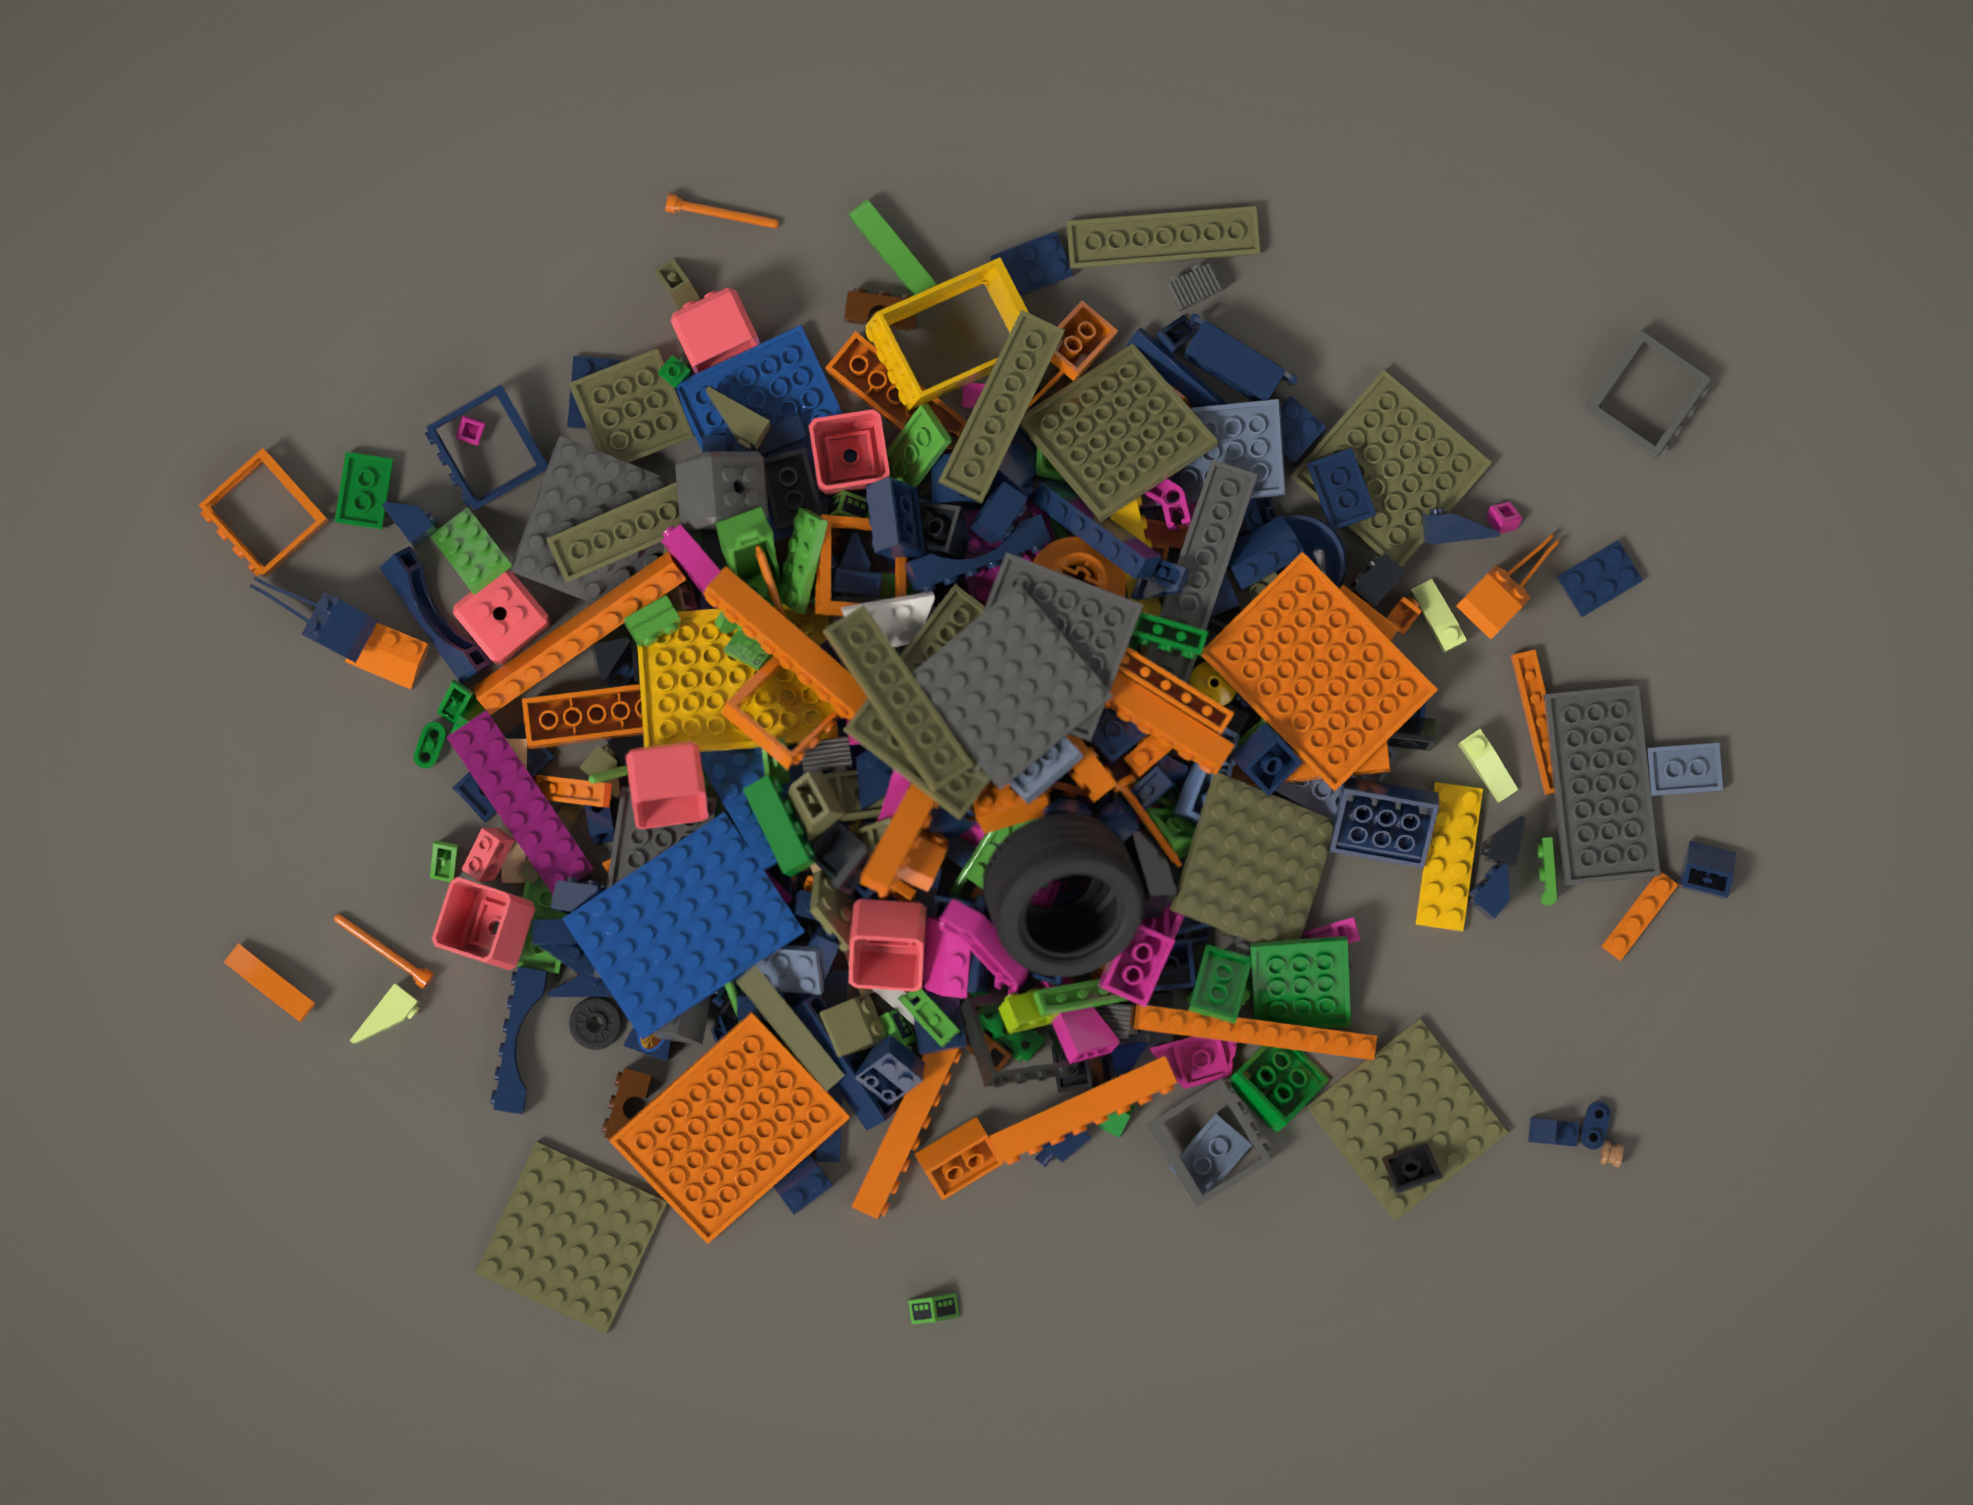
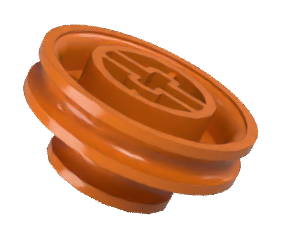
M1066 537L1054 541L1046 546L1033 561V563L1123 598L1125 597L1126 580L1124 571L1079 537ZM1071 566H1078L1076 570L1069 568ZM1091 573L1093 574L1095 580L1090 578Z

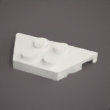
M926 592L841 607L844 616H847L864 605L892 647L908 645L926 622L935 597L933 592Z

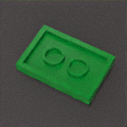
M345 452L335 516L336 524L383 530L386 510L381 504L388 501L393 459Z
M1206 944L1188 1011L1235 1024L1251 967V957Z

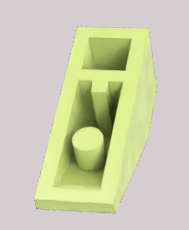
M1432 579L1410 590L1415 600L1420 604L1419 608L1422 610V614L1442 653L1467 641L1456 618Z
M1481 729L1458 743L1498 803L1518 790Z
M394 983L350 1041L353 1044H357L405 1021L407 1017L411 1020L419 1010L417 1005L420 1001L401 986Z

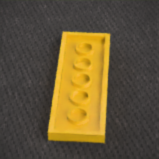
M1435 782L1433 792H1438L1439 808L1425 866L1422 870L1415 925L1463 932L1483 789Z

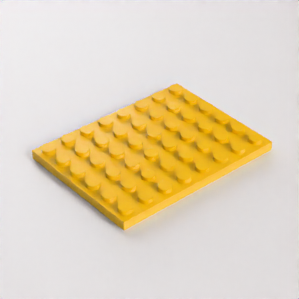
M782 604L787 619L793 625L799 624L803 633L819 646L827 639L823 631L829 627L828 615L815 614V604L807 605L806 614L797 613ZM720 609L677 612L681 624L678 625L679 629L670 635L664 633L657 637L658 641L649 647H645V645L640 648L638 647L644 748L690 741L699 746V752L760 748L756 742L722 714L725 703L758 670L726 655L723 651L738 629L733 632L722 633L716 627L715 621L722 612ZM784 667L740 708L775 739L785 738L786 746L799 745L835 710L829 702L821 700L817 696L816 691L809 685L802 684L794 672ZM837 721L835 722V728L828 735L824 733L820 737L821 739L838 737Z

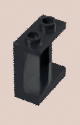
M837 820L820 833L810 844L815 852L813 856L815 864L833 880L832 884L837 889L851 894L861 881L862 874L874 851L845 823Z

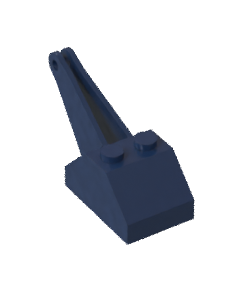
M254 577L253 580L274 591L315 607L312 616L308 619L268 592L252 584L250 585V588L267 596L305 621L307 624L302 632V636L356 663L378 622L377 619L325 592L319 602L315 603Z

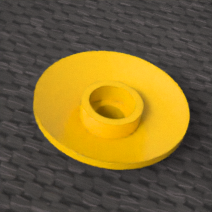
M1207 661L1198 665L1190 676L1189 686L1222 706L1227 705L1236 694V691ZM1216 679L1219 683L1218 687H1212L1210 680Z

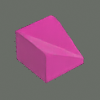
M969 383L963 386V409H974L985 384Z
M463 415L456 439L478 446L486 422Z
M1509 501L1491 506L1486 519L1494 530L1503 534L1517 530L1522 517Z

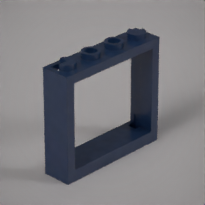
M501 383L426 425L428 431L424 434L431 446L433 444L437 445L440 451L437 453V456L443 466L448 464L452 471L449 477L455 487L460 485L464 494L460 496L467 508L472 506L476 510L548 468V464ZM497 395L536 465L476 499L436 429Z

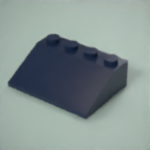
M1349 777L1341 785L1330 852L1424 868L1439 808L1438 792Z

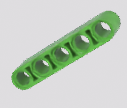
M867 199L848 213L853 223L913 296L937 286L923 266Z

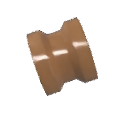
M1604 1141L1600 1154V1164L1610 1163L1614 1167L1619 1168L1623 1157L1624 1145H1612L1609 1141Z

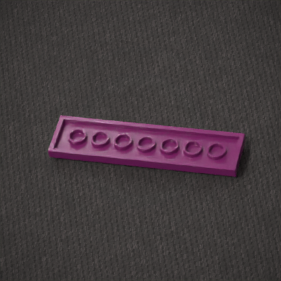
M487 710L446 737L552 894H554L556 880L566 881L567 877L580 880L594 870Z

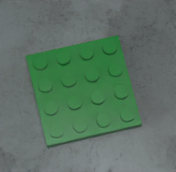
M1347 936L1250 943L1254 1020L1320 1029L1351 1027Z

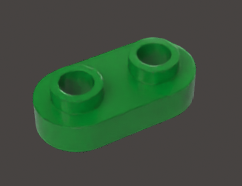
M430 722L423 727L413 754L414 762L419 767L429 769L437 763L447 736L443 725L438 722ZM433 730L439 732V736L436 739H432L430 736ZM426 752L429 753L431 756L430 760L423 761L422 755Z

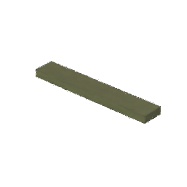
M753 965L736 980L742 990L825 1091H828L845 1076L756 965Z

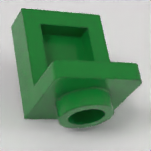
M673 355L658 371V375L673 388H677L682 380L689 378L692 373L689 369V363L681 357L676 359Z

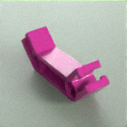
M1166 479L1143 494L1163 507L1167 527L1171 532L1180 530V526L1174 523L1173 512L1183 509L1185 519L1181 520L1182 524H1186L1189 528L1193 517L1187 494L1179 485ZM1172 494H1180V498L1176 503H1169V498Z
M952 899L940 919V929L962 940L996 976L995 988L1000 990L1003 984H1006L1012 988L1008 990L1009 995L1019 993L1027 980L1028 969L1019 965L1005 951L995 927L987 918Z

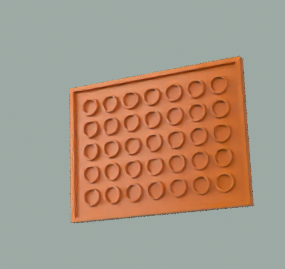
M1303 552L1203 649L1201 655L1333 791H1336L1438 690Z
M751 1011L609 1139V1142L691 1228L709 1244L850 1118V1114L828 1091L821 1087L802 1063Z

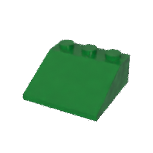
M1260 1046L1227 1080L1235 1093L1276 1134L1298 1114L1330 1079L1302 1051Z

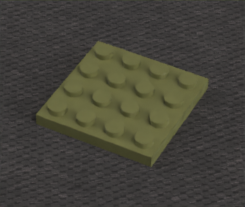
M658 348L569 383L595 450L631 463L694 437L675 389L658 375V371L664 365Z

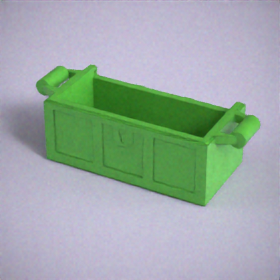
M759 507L717 522L716 528L725 567L746 584L754 577L763 574L756 556L757 550L755 547L760 545L761 550L765 553L774 582L778 588L781 584V576L773 543V532L762 508Z

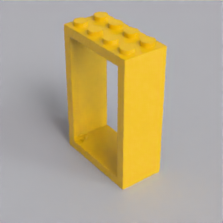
M997 258L875 313L865 326L868 339L874 342L877 348L878 359L881 363L885 364L888 370V378L892 384L896 385L899 391V399L903 405H906L908 411L989 375L998 357L922 391L889 326L985 284L1010 333L1020 311L1028 312L1001 258Z

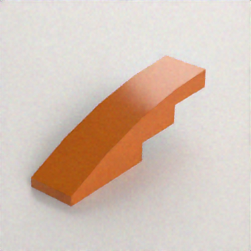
M239 943L224 961L226 965L299 1022L304 1020L316 1004Z

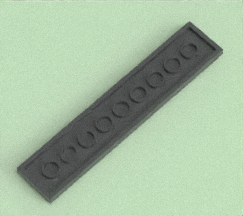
M1215 460L1211 461L1177 562L1178 566L1190 570L1182 593L1166 596L1160 618L1206 631L1258 476L1257 474ZM1150 643L1145 658L1188 684L1195 660L1181 656V651L1174 649L1172 653L1158 649L1159 645Z

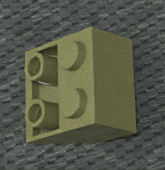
M807 772L790 785L787 800L792 804L795 811L793 815L802 825L805 831L804 835L808 841L813 840L845 815L824 774Z

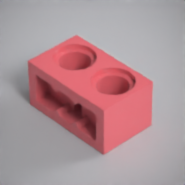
M498 827L482 828L462 870L479 882L495 881L515 839Z

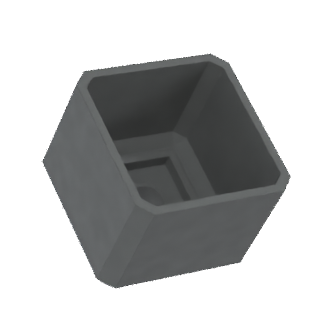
M704 452L680 459L675 465L680 524L686 531H717V522L759 507L762 508L766 519L769 518L764 457L759 452Z

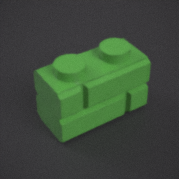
M667 595L624 618L625 625L639 648L643 645L645 647L653 645L658 641L657 637L664 633L670 635L679 629L678 625L681 624L680 617Z

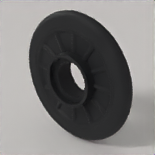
M591 997L575 1006L570 1015L569 1028L572 1037L579 1045L590 1050H600L609 1047L617 1040L622 1028V1018L619 1010L612 1002L600 997ZM595 1016L602 1020V1027L596 1031L589 1027V1020Z

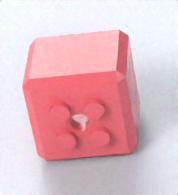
M726 288L719 292L717 290L712 291L698 302L694 300L682 306L683 309L674 312L672 315V326L695 374L760 345L755 329L737 291L734 289Z
M874 409L814 418L809 424L819 491L824 495H836L843 490L847 492L866 490V485L890 476L881 415ZM847 450H854L858 455L856 461L852 463L846 462L843 458L844 453Z
M510 568L474 595L472 592L467 594L454 605L453 611L455 617L496 665L508 663L551 628L552 619L517 576L510 572ZM503 607L507 611L506 618L501 621L496 620L493 616L495 609Z
M690 741L630 750L626 755L636 828L648 829L703 821L708 818L700 752L697 744Z
M457 877L450 882L432 941L436 947L511 970L518 964L535 912V906L532 901ZM500 922L497 933L494 934L493 926Z
M860 899L854 903L849 962V983L855 988L917 991L922 988L927 911L923 904Z

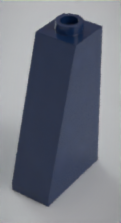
M821 925L803 946L819 947L824 985L841 941L834 932L829 935L823 928V925ZM784 992L785 998L795 1003L810 995Z

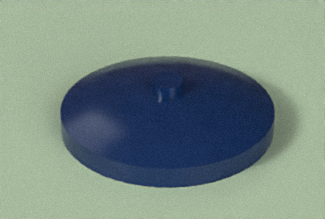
M1306 515L1284 517L1295 533L1306 556L1340 589L1346 575L1347 557L1344 545L1338 534L1328 524L1315 517ZM1284 569L1278 571V572L1276 573L1277 576H1278Z

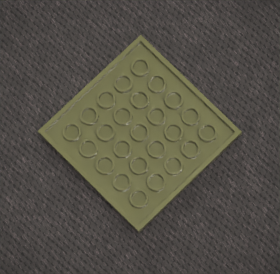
M1133 343L1027 411L1019 425L1100 521L1105 520L1218 445V440Z
M1383 369L1290 476V479L1320 504L1306 465L1352 448L1376 516L1349 525L1347 528L1377 554L1382 556L1386 553L1402 567L1424 542L1422 514L1430 513V509L1444 508V511L1450 512L1492 462Z
M1221 773L1213 774L1177 886V895L1173 899L1170 910L1253 943L1301 939L1329 852L1334 824H1332L1333 820L1272 794L1268 796L1260 789Z
M1418 1019L1375 1052L1374 1060L1366 1059L1306 1106L1393 1221L1403 1216L1508 1134L1501 1122L1421 1019ZM1427 1142L1442 1178L1399 1194H1394L1382 1158Z
M536 1141L475 1274L607 1334L668 1202Z

